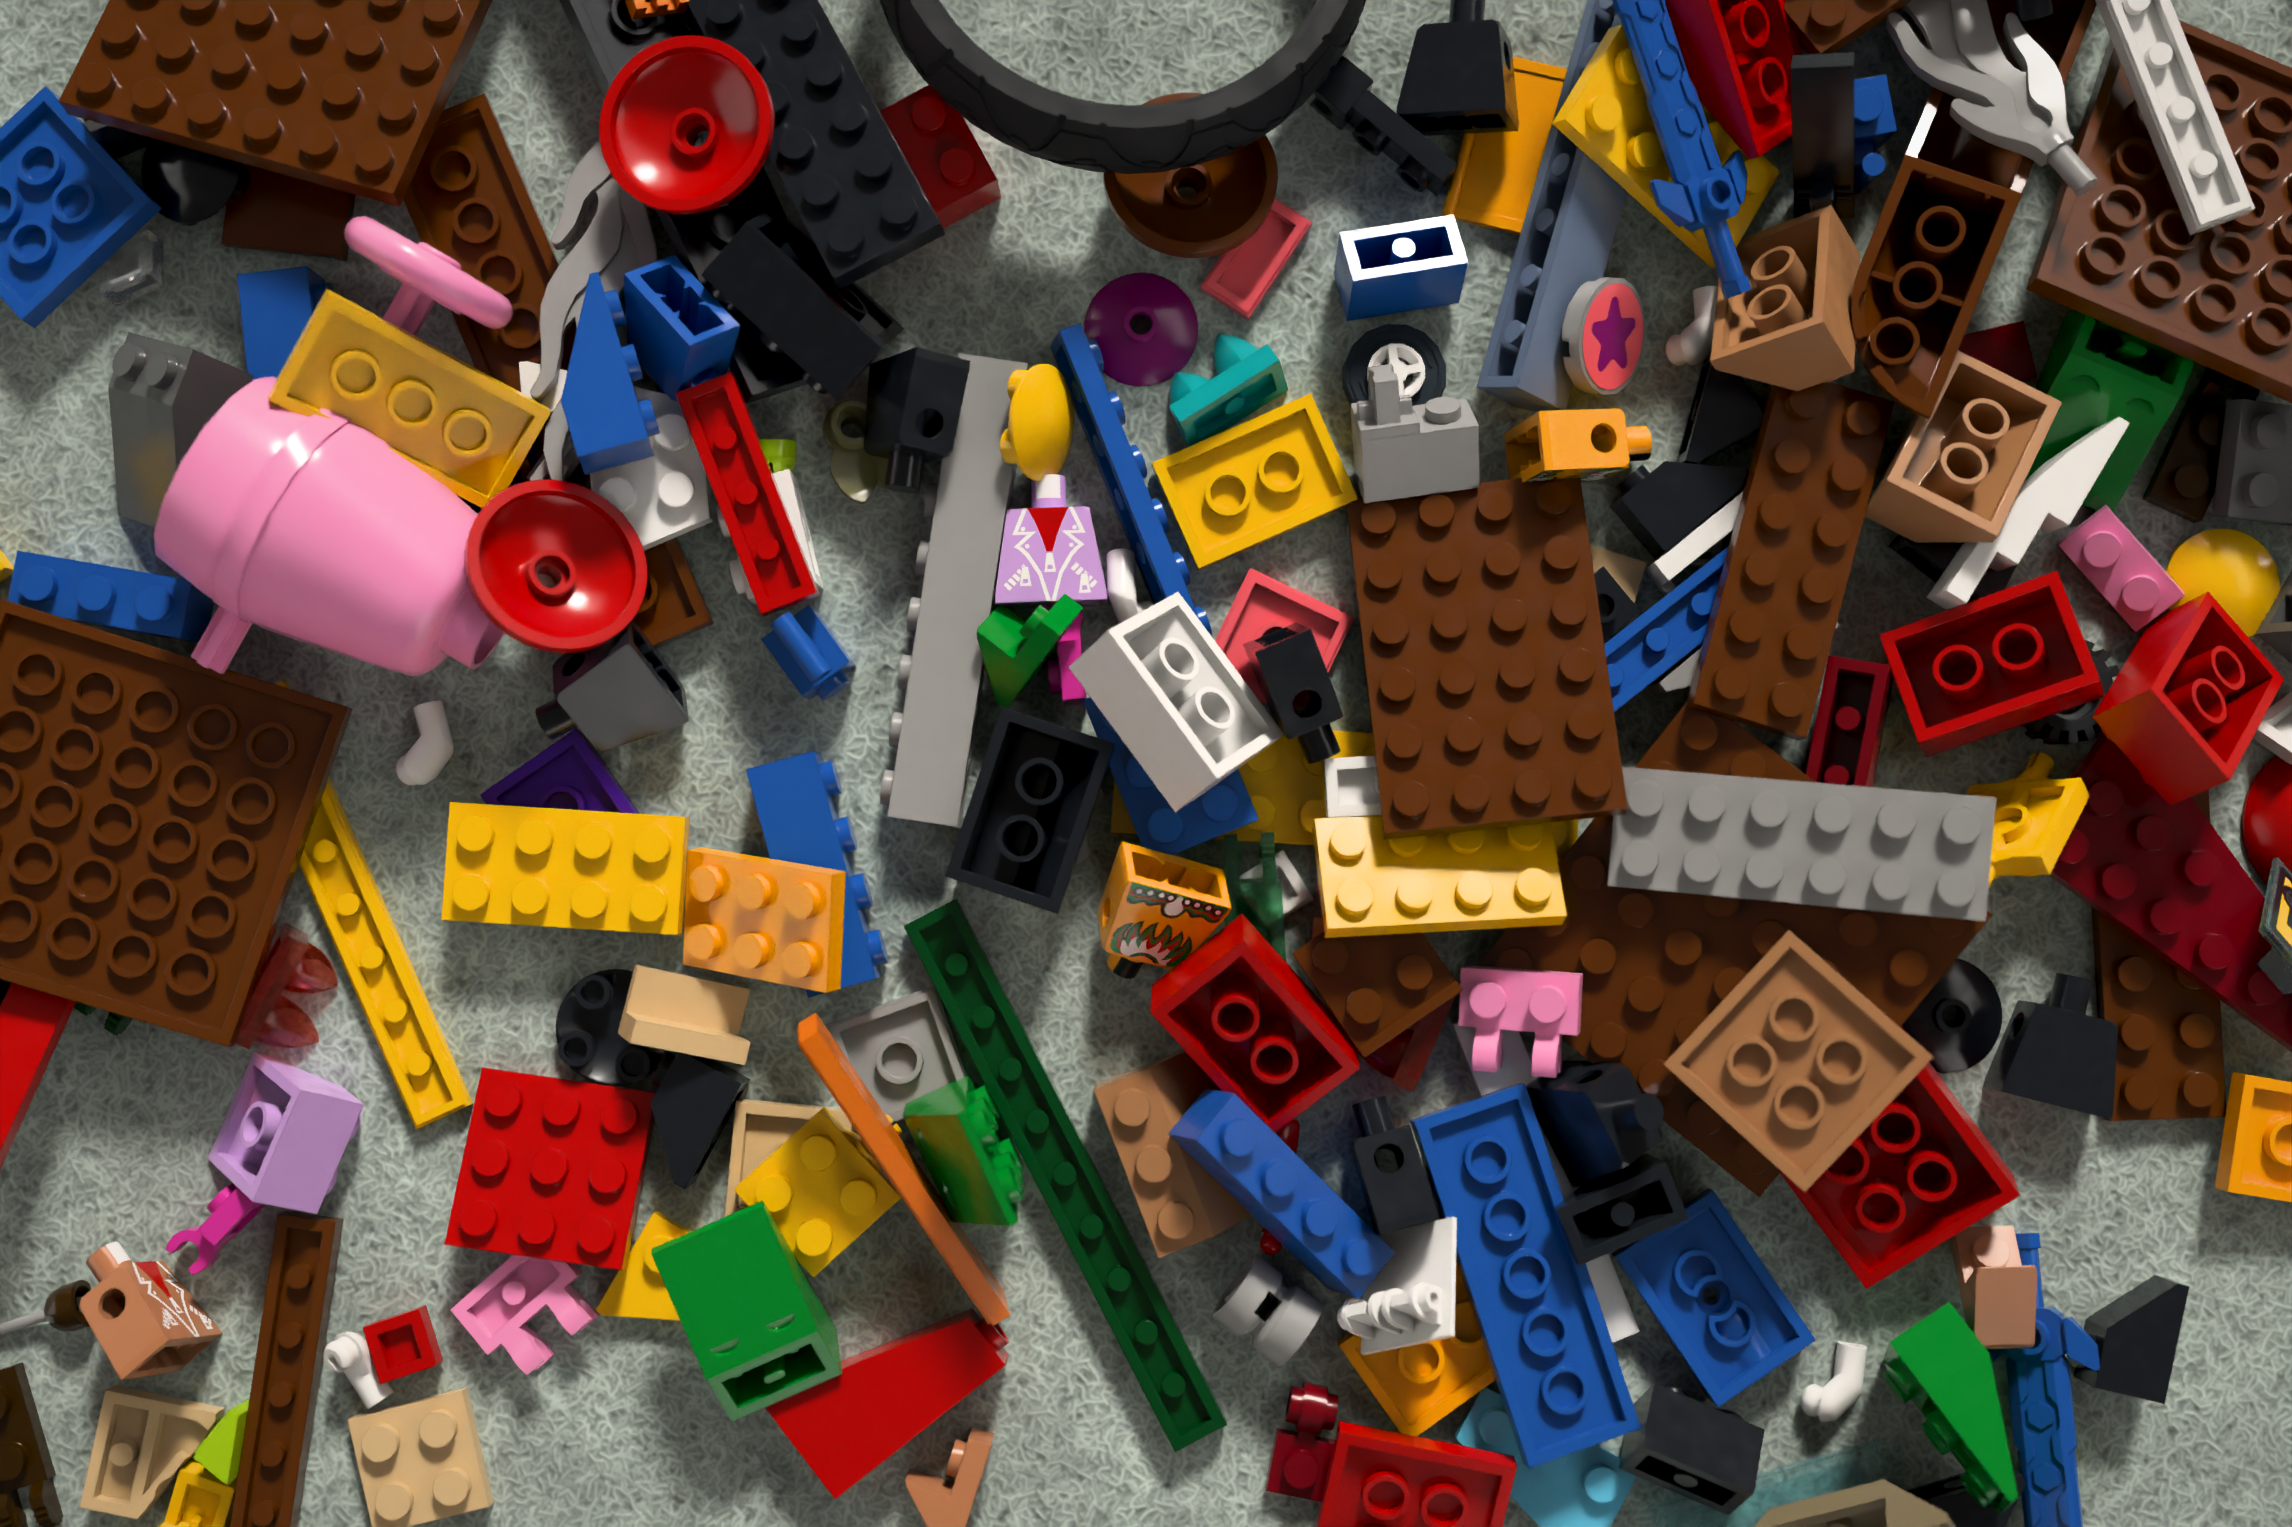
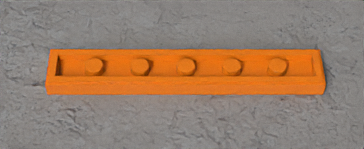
M817 1013L799 1022L797 1028L799 1048L985 1321L994 1326L1010 1316L1005 1293L959 1223L952 1221L942 1198Z

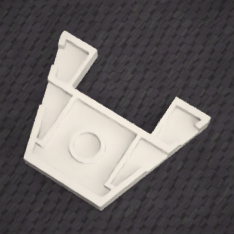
M529 361L519 362L521 393L532 398L530 391L541 373V364ZM560 369L557 384L544 400L540 401V403L550 409L549 417H551L562 396L567 370ZM634 387L638 402L650 399L660 434L649 436L654 456L590 473L591 490L611 502L627 518L636 531L645 551L713 522L710 482L679 402L671 400L667 394ZM538 574V580L542 585L549 588L555 587V582L550 576Z

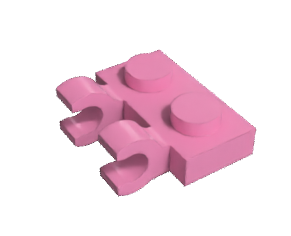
M1476 965L1462 966L1460 986L1463 991L1460 992L1458 1026L1476 1028L1472 1051V1071L1496 1073L1497 1068L1502 1067L1503 1030L1535 1032L1532 1052V1076L1556 1078L1557 1073L1561 1072L1562 1035L1578 1036L1581 1031L1583 973Z
M512 1255L450 1309L487 1355L495 1352L503 1345L516 1365L526 1375H529L533 1370H538L555 1355L539 1334L526 1325L546 1306L551 1309L560 1324L572 1336L579 1330L582 1331L599 1316L584 1296L571 1286L573 1282L584 1274L576 1264Z

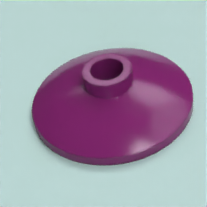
M1132 273L1112 280L1095 295L1086 312L1084 332L1087 339L1093 338L1100 348L1104 361V370L1102 372L1126 385L1151 386L1169 380L1175 372H1180L1186 366L1197 344L1198 320L1192 302L1175 283L1151 273ZM1138 316H1144L1151 321L1152 328L1146 334H1136L1130 328L1131 321Z

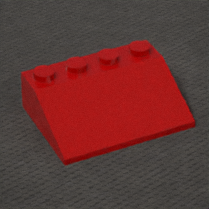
M1930 1062L1806 1192L1801 1190L1782 1171L1780 1172L1866 1289L2020 1196L2013 1173Z

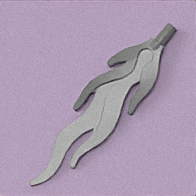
M1912 0L1902 8L1923 32L1929 49L1918 40L1909 24L1901 15L1892 12L1887 16L1885 27L1894 40L1903 60L1911 70L1934 88L1957 98L1952 101L1949 109V114L1955 122L1985 142L2024 155L2035 161L2040 167L2050 163L2077 196L2087 193L2095 186L2098 181L2097 177L2071 148L2074 137L2069 131L2067 123L2065 89L2060 72L2050 56L2025 31L2016 14L2011 12L2006 15L2002 29L2006 46L2021 68V71L2010 64L1997 41L1986 0Z
M600 141L586 153L571 174L565 192L561 217L551 236L553 247L556 250L564 249L577 234L587 208L594 199L598 198V207L592 222L582 238L556 269L547 284L541 303V373L530 391L532 399L538 402L543 401L558 382L563 359L565 333L574 321L578 327L589 274L599 272L604 291L608 292L616 289L620 298L624 291L625 273L658 261V250L645 209L646 205L633 198L614 179L604 160ZM561 398L545 427L543 452L551 479L564 481L563 452L570 430L561 404Z

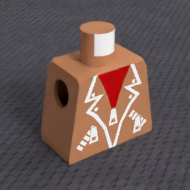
M112 1242L101 1247L87 1259L86 1265L99 1284L81 1298L79 1308L121 1380L178 1372L223 1334L164 1261L132 1262L119 1242Z

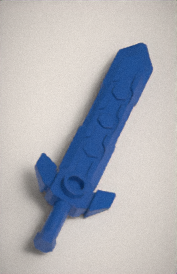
M1612 0L1628 40L1647 97V106L1673 183L1658 179L1650 181L1649 184L1656 205L1678 227L1684 226L1685 229L1692 232L1703 228L1722 283L1720 288L1724 299L1752 290L1748 276L1744 275L1726 219L1737 215L1740 209L1739 205L1743 204L1745 199L1748 172L1741 151L1733 152L1723 166L1721 165L1696 87L1691 82L1665 0Z
M2016 1233L2021 1264L2034 1265L2037 1270L2035 1344L2032 1348L1987 1349V1351L1990 1353L1991 1363L2005 1355L2008 1356L2006 1368L2014 1446L2017 1448L2019 1472L2022 1473L2026 1484L2021 1494L2024 1526L2083 1527L2075 1452L2077 1438L2069 1361L2065 1355L2067 1354L2069 1358L2094 1371L2100 1370L2098 1345L2073 1317L2064 1318V1314L2056 1308H2044L2038 1248H2041L2039 1233Z

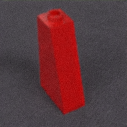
M972 1308L841 1361V1375L767 1406L765 1409L834 1499H837L1006 1365L1008 1353L1003 1347L1009 1343V1340L998 1323L994 1326L991 1323L988 1324Z

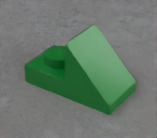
M1064 594L1049 611L1040 605L1026 622L1006 606L999 605L978 627L976 632L993 693L999 706L1009 708L1035 677L1057 646V642H1060L1082 611L1083 607L1068 595Z

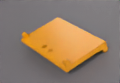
M1513 57L1519 119L1518 131L1467 133L1463 135L1456 161L1458 165L1451 179L1442 216L1454 214L1456 220L1520 236L1568 69Z

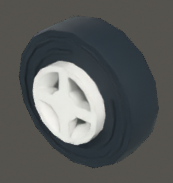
M1385 324L1367 331L1352 345L1343 365L1342 388L1349 405L1357 403V401L1369 400L1368 367L1392 364L1394 373H1396L1398 378L1399 396L1410 394L1412 406L1426 404L1433 398L1441 397L1446 387V365L1439 347L1425 332L1406 324Z

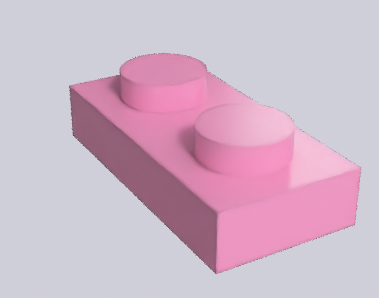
M2107 505L2100 508L2058 542V546L2135 632L2185 596L2184 591Z

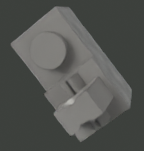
M1392 364L1368 367L1369 400L1350 404L1354 477L1364 503L1480 488L1479 425L1467 399L1457 400L1452 397H1437L1429 400L1426 404L1412 406L1410 394L1399 396L1398 378L1396 373H1394Z

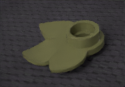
M851 400L838 403L828 411L824 419L823 436L828 446L833 450L830 474L834 483L850 500L858 504H865L872 495L876 484L885 488L888 459L865 452L864 436L867 405L860 401ZM847 424H856L862 430V435L858 438H850L842 433L841 428Z

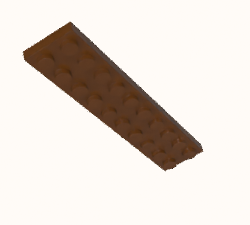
M484 93L443 110L403 201L421 242L456 260L461 265V271L499 292L510 301L513 309L511 321L500 329L486 327L462 313L459 315L452 310L450 311L474 367L521 392L519 362L529 361L541 364L540 308L547 284L560 263L491 102ZM575 321L567 329L564 337L563 359L560 369L567 371L577 331ZM548 417L537 436V461L544 453L545 427L550 417ZM527 456L519 468L524 482L530 481L526 476L532 469ZM579 464L567 482L591 490L590 474L585 475L581 464ZM678 537L645 550L647 587L642 604L633 620L655 649L714 624Z

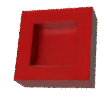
M426 1305L369 1323L363 1327L380 1384L437 1366L443 1362Z

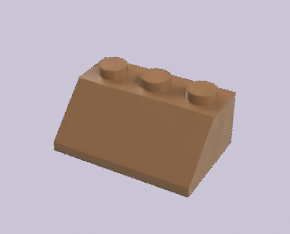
M1832 205L1742 238L1736 247V251L1744 275L1748 276L1752 290L1724 299L1720 288L1722 283L1719 278L1710 362L1715 370L1794 391L1820 383L1832 382L1841 376L1853 373L1856 341L1851 323L1850 302L1854 280L1860 266V253Z
M1958 350L1930 419L1928 420L1913 414L1868 502L1865 517L1914 542H1994L2003 527L2062 402Z
M1185 1050L1097 1083L1094 1087L1095 1095L1158 1258L1215 1237L1251 1216L1233 1196L1168 1134L1205 1088L1222 1091Z

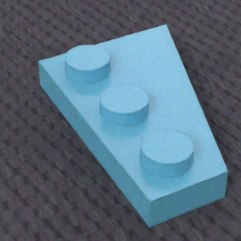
M1486 1386L1473 1396L1454 1433L1456 1439L1463 1446L1515 1456L1517 1470L1510 1496L1539 1527H1611L1637 1477L1619 1469L1621 1457L1599 1445H1594L1536 1467L1528 1468L1523 1463L1501 1394L1489 1386Z

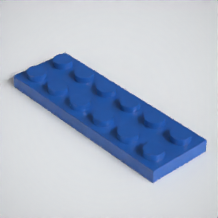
M1518 1083L1410 1120L1442 1219L1452 1216L1457 1218L1456 1262L1524 1465L1528 1468H1533L1641 1429L1586 1263L1582 1265L1576 1263L1554 1209L1564 1198L1526 1085Z

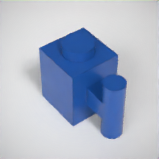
M1886 74L1855 79V195L1861 193L1884 171L1885 160L1875 151L1897 132Z
M810 605L794 616L791 612L781 615L772 622L771 627L773 631L761 639L801 696L808 700L818 694L821 700L825 701L840 692L851 682L846 673L855 668L856 665L818 612Z

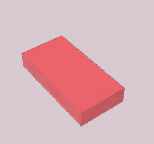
M1274 198L1270 213L1258 231L1238 247L1222 253L1200 286V290L1248 321L1310 229L1312 222Z

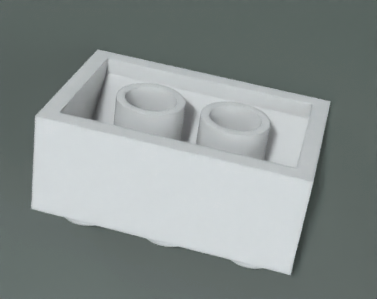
M1179 592L1109 629L1069 666V669L1081 683L1087 694L1092 698L1175 812L1210 790L1284 735Z

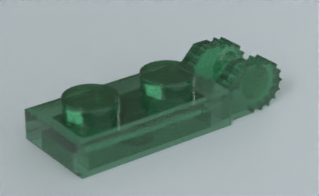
M1274 832L1261 833V839L1258 841L1259 859L1262 861L1263 878L1240 879L1239 862L1242 860L1241 842L1238 841L1237 834L1224 835L1226 884L1232 908L1224 919L1225 927L1243 914L1286 961L1281 877L1276 876Z

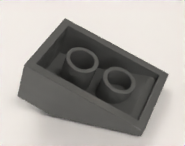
M128 332L125 343L114 356L112 365L113 375L108 386L118 513L120 516L155 528L162 501L187 452L205 425L231 396L251 383L254 375L196 350Z

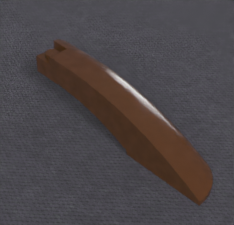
M1986 0L1997 41L2006 59L2013 67L2021 71V68L2006 46L2002 29L2006 15L2011 12L2015 14L2014 0ZM2052 0L2053 14L2035 20L2021 21L2025 31L2055 62L2060 72L2063 86L2096 8L2095 0ZM1934 87L1858 268L1850 302L1851 323L1856 341V349L1867 372L1875 383L1895 402L1928 420L1934 410L2034 163L2032 159L2024 155L1995 146L1969 133L1955 122L1949 114L1951 103L1957 98Z

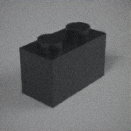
M1654 1383L1634 1403L1641 1429L1625 1434L1619 1469L1727 1515H1730L1754 1494L1765 1429L1744 1421L1735 1412L1715 1409L1690 1398L1681 1389L1672 1386H1661L1657 1383Z

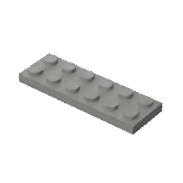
M1622 767L1628 810L1626 815L1613 816L1607 886L1986 921L1996 797Z

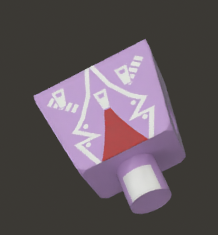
M1044 475L1040 482L1031 480L1032 508L1010 509L1006 513L995 591L997 607L1003 605L1008 609L1038 608L1040 605L1047 604L1049 607H1053L1064 594L1068 595L1075 602H1079L1081 606L1108 605L1107 589L1090 508L1085 506L1066 507L1065 476Z

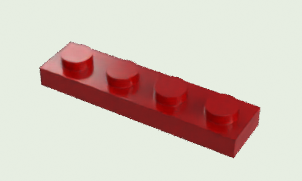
M729 372L675 393L761 615L765 617L819 596V591L735 376Z

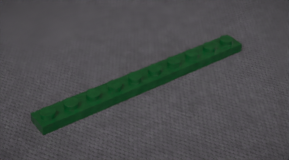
M954 899L904 925L916 952L1174 1452L1226 1426L1227 1419L958 899Z

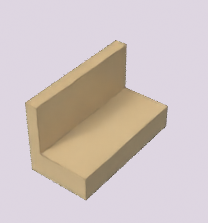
M635 964L618 1034L632 1044L745 1065L751 1042L740 1036L739 1032L750 989Z

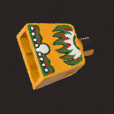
M1619 408L1538 411L1504 433L1509 479L1522 478V483L1580 477L1581 483L1603 481L1627 469L1629 462L1648 460L1652 451V438L1648 427H1626L1625 414Z
M1122 841L1109 874L1097 915L1102 948L1109 954L1107 965L1110 970L1126 979L1135 978L1144 963L1171 970L1198 949L1232 909L1224 870Z

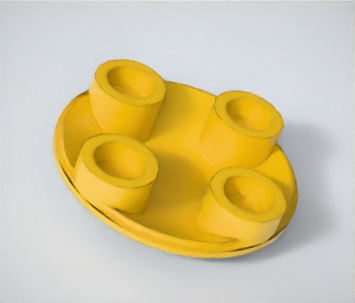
M1037 364L1029 370H1015L1008 381L1007 389L1011 404L1008 428L1003 432L1000 440L1001 456L1006 463L1017 464L1026 477L1040 482L1044 475H1057L1066 462L1074 430L1073 400L1066 379L1056 367L1050 364Z
M2210 529L2191 536L2174 548L2165 570L2185 594L2183 598L2168 608L2169 611L2209 592L2248 638L2256 634L2280 592L2279 572L2270 553L2250 535L2233 529Z

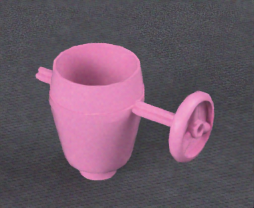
M366 216L353 218L346 225L344 234L348 246L378 264V268L403 282L383 317L388 322L416 336L435 302L459 315L462 313L492 329H500L511 321L513 309L510 301L505 296L461 271L459 262L424 242L415 244ZM276 377L255 379L231 396L205 425L180 463L162 501L154 531L155 555L219 606L191 655L193 659L197 660L196 663L224 674L251 625L254 623L263 629L408 676H420L438 667L448 656L472 670L478 668L489 657L504 635V632L495 626L481 610L472 595L466 578L464 566L465 543L469 530L478 514L448 487L388 447L396 448L369 430L351 423L352 419L323 408L319 411L330 418L318 415L309 417L293 413L269 401L268 394L277 379Z

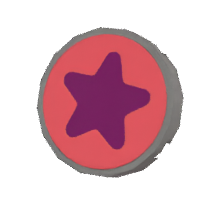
M1597 277L1596 281H1587L1581 285L1568 304L1562 324V341L1569 342L1570 357L1563 356V362L1573 385L1584 393L1597 395L1617 394L1630 383L1639 367L1645 347L1646 321L1643 303L1635 287L1624 278Z

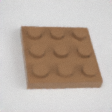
M1788 930L1664 1062V1065L1801 1190L1806 1192L1933 1059V1056Z

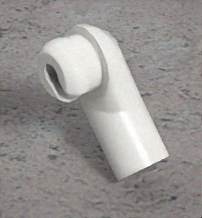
M343 1332L337 1334L334 1341L327 1344L323 1354L326 1365L335 1372L345 1373L367 1409L394 1392L388 1382L379 1383L368 1344L363 1336L354 1332Z

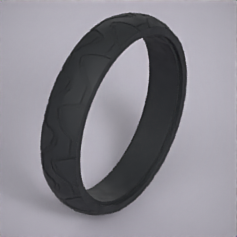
M879 0L889 27L904 54L920 76L932 89L938 91L945 103L971 124L989 133L990 136L1028 155L1062 166L1093 172L1112 173L1115 171L1120 174L1164 172L1195 166L1236 151V147L1240 145L1242 147L1249 145L1279 126L1307 101L1330 74L1331 71L1329 69L1332 65L1337 64L1348 47L1366 3V0H1317L1301 27L1280 50L1242 78L1215 91L1163 104L1119 105L1074 98L1049 90L1021 77L997 62L976 45L955 23L939 0Z

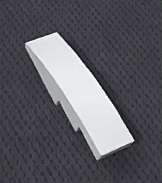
M2121 417L2111 420L2095 428L2046 461L2024 481L1994 542H1965L1926 598L1946 610L1967 603L1988 567L1998 572L2017 565L2038 530L2048 534L2070 525L2128 427L2129 422Z

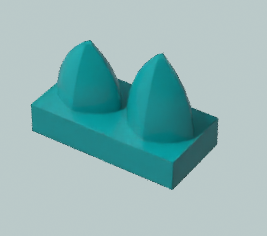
M1218 334L1214 346V361L1218 374L1216 377L1208 380L1197 374L1187 372L1174 373L1169 390V408L1178 431L1188 447L1223 432L1288 391L1280 360L1268 344L1258 349L1244 339Z

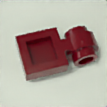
M1307 1382L1303 1383L1302 1388L1291 1386L1285 1421L1296 1423L1297 1432L1276 1428L1265 1484L1266 1491L1321 1502L1334 1439L1316 1436V1434H1320L1322 1429L1333 1430L1339 1399L1338 1395L1328 1393L1327 1386Z

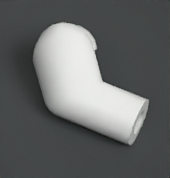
M1704 286L1693 290L1695 320L1681 332V335H1672L1666 343V355L1674 365L1682 366L1687 363L1689 365H1696L1703 362L1711 353L1718 286Z
M1123 548L1108 552L1106 555L1107 594L1118 624L1154 604L1150 601L1137 602L1135 553Z
M441 700L413 707L420 737L406 755L400 757L396 764L397 776L406 785H425L433 781L453 756L454 743Z
M1837 1342L1833 1378L1825 1387L1812 1384L1803 1390L1801 1408L1806 1415L1812 1417L1819 1416L1821 1422L1836 1421L1859 1399L1863 1389L1867 1346L1856 1343Z

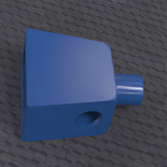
M675 255L624 274L628 345H634L639 364L657 383L656 392L667 394L671 400L678 401L675 393L727 373L740 325Z

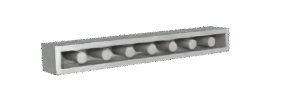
M958 353V358L970 361L969 373L953 450L949 457L936 460L942 461L939 483H929L927 488L924 516L933 518L930 541L920 540L917 551L915 572L918 575H924L921 598L912 597L909 604L907 632H914L915 639L912 656L903 654L901 658L898 689L907 691L903 713L894 712L891 721L889 746L897 747L898 749L894 771H884L880 804L889 805L887 817L961 828L986 670L976 632L978 627L995 610V591L1007 510H1010L1017 467V464L1006 463L1000 451L1001 436L1008 428L1011 404L1007 389L1008 381L1012 372L1015 370H1029V365L1023 362Z

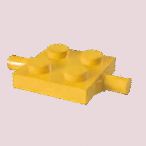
M2039 752L2038 757L2036 753L2030 755L2022 774H2019L2016 778L1999 783L1973 784L1969 786L1965 795L1996 797L1989 888L1993 880L1999 876L2033 877L2037 875H2050L2090 797L2082 778L2049 779L2048 776L2055 764L2054 760L2045 753Z
M825 1106L733 1189L748 1207L760 1201L765 1203L796 1259L812 1277H815L902 1198L861 1137L844 1128ZM885 1114L890 1123H892L893 1119L889 1115ZM896 1123L893 1127L901 1135L902 1130Z

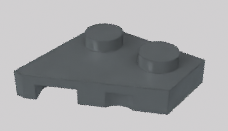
M2248 399L2226 400L2212 517L2292 526V405Z

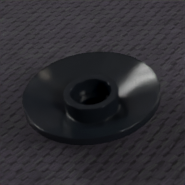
M1957 958L1902 1026L1911 1038L1933 1056L1930 1064L1936 1072H1958L1977 1064L1995 1045L2002 1025L2001 1001L1995 986L1984 972L1975 965ZM1954 1005L1958 1010L1959 1018L1953 1026L1948 1027L1942 1020V1013L1947 1006Z

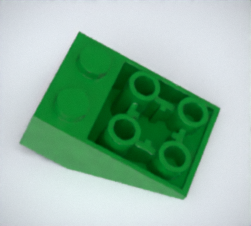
M2073 310L2066 314L2035 389L2061 401L2062 404L2026 478L2032 475L2046 461L2095 428L2121 417L2129 422V425L2081 505L2093 512H2097L2104 505H2107L2114 511L2181 398L2195 362Z
M970 1074L958 1081L955 1080L906 1103L903 1117L952 1221L998 1226H1011L1018 1223V1201L1024 1199L1020 1187L1024 1184L1021 1175L1024 1167L1011 1138L1001 1141L996 1132L999 1130L996 1119L999 1118V1113L987 1087L983 1085L976 1089Z
M763 1201L651 1249L652 1257L705 1379L732 1422L842 1374L837 1329Z
M1948 1302L1889 1342L1883 1359L1887 1370L1882 1375L1888 1386L1903 1404L1912 1400L1923 1414L1926 1421L1920 1424V1426L1938 1452L1944 1456L1951 1451L1963 1467L1965 1473L1959 1476V1478L1976 1503L1981 1508L1990 1504L1999 1515L2018 1498L1990 1353L1952 1304Z

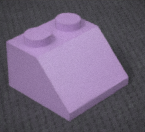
M254 1050L208 1159L252 1202L317 1214L325 1195L335 1185L337 1167L347 1143L356 1135L359 1129L360 1113L364 1104L345 1088Z

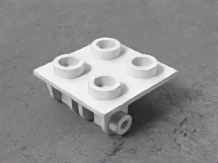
M1452 1216L1379 1235L1395 1253L1365 1290L1363 1299H1347L1337 1312V1321L1340 1327L1361 1337L1362 1355L1455 1336L1457 1218Z

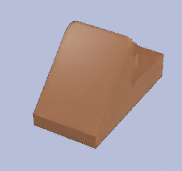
M2014 1226L1968 1227L1950 1238L1966 1324L1986 1349L2032 1348L2035 1344L2037 1270L2034 1265L2021 1264Z
M972 1426L967 1442L955 1440L945 1471L946 1475L956 1478L955 1482L911 1468L909 1469L905 1485L927 1527H966L995 1433Z

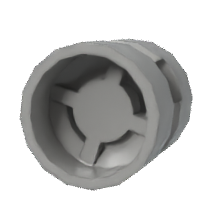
M1255 1254L1244 1264L1222 1294L1213 1310L1212 1317L1238 1337L1247 1333L1252 1335V1347L1276 1366L1281 1367L1291 1359L1309 1336L1322 1313L1324 1305L1298 1284L1290 1287L1284 1286L1283 1273L1258 1254ZM1267 1296L1273 1301L1260 1318L1254 1312Z

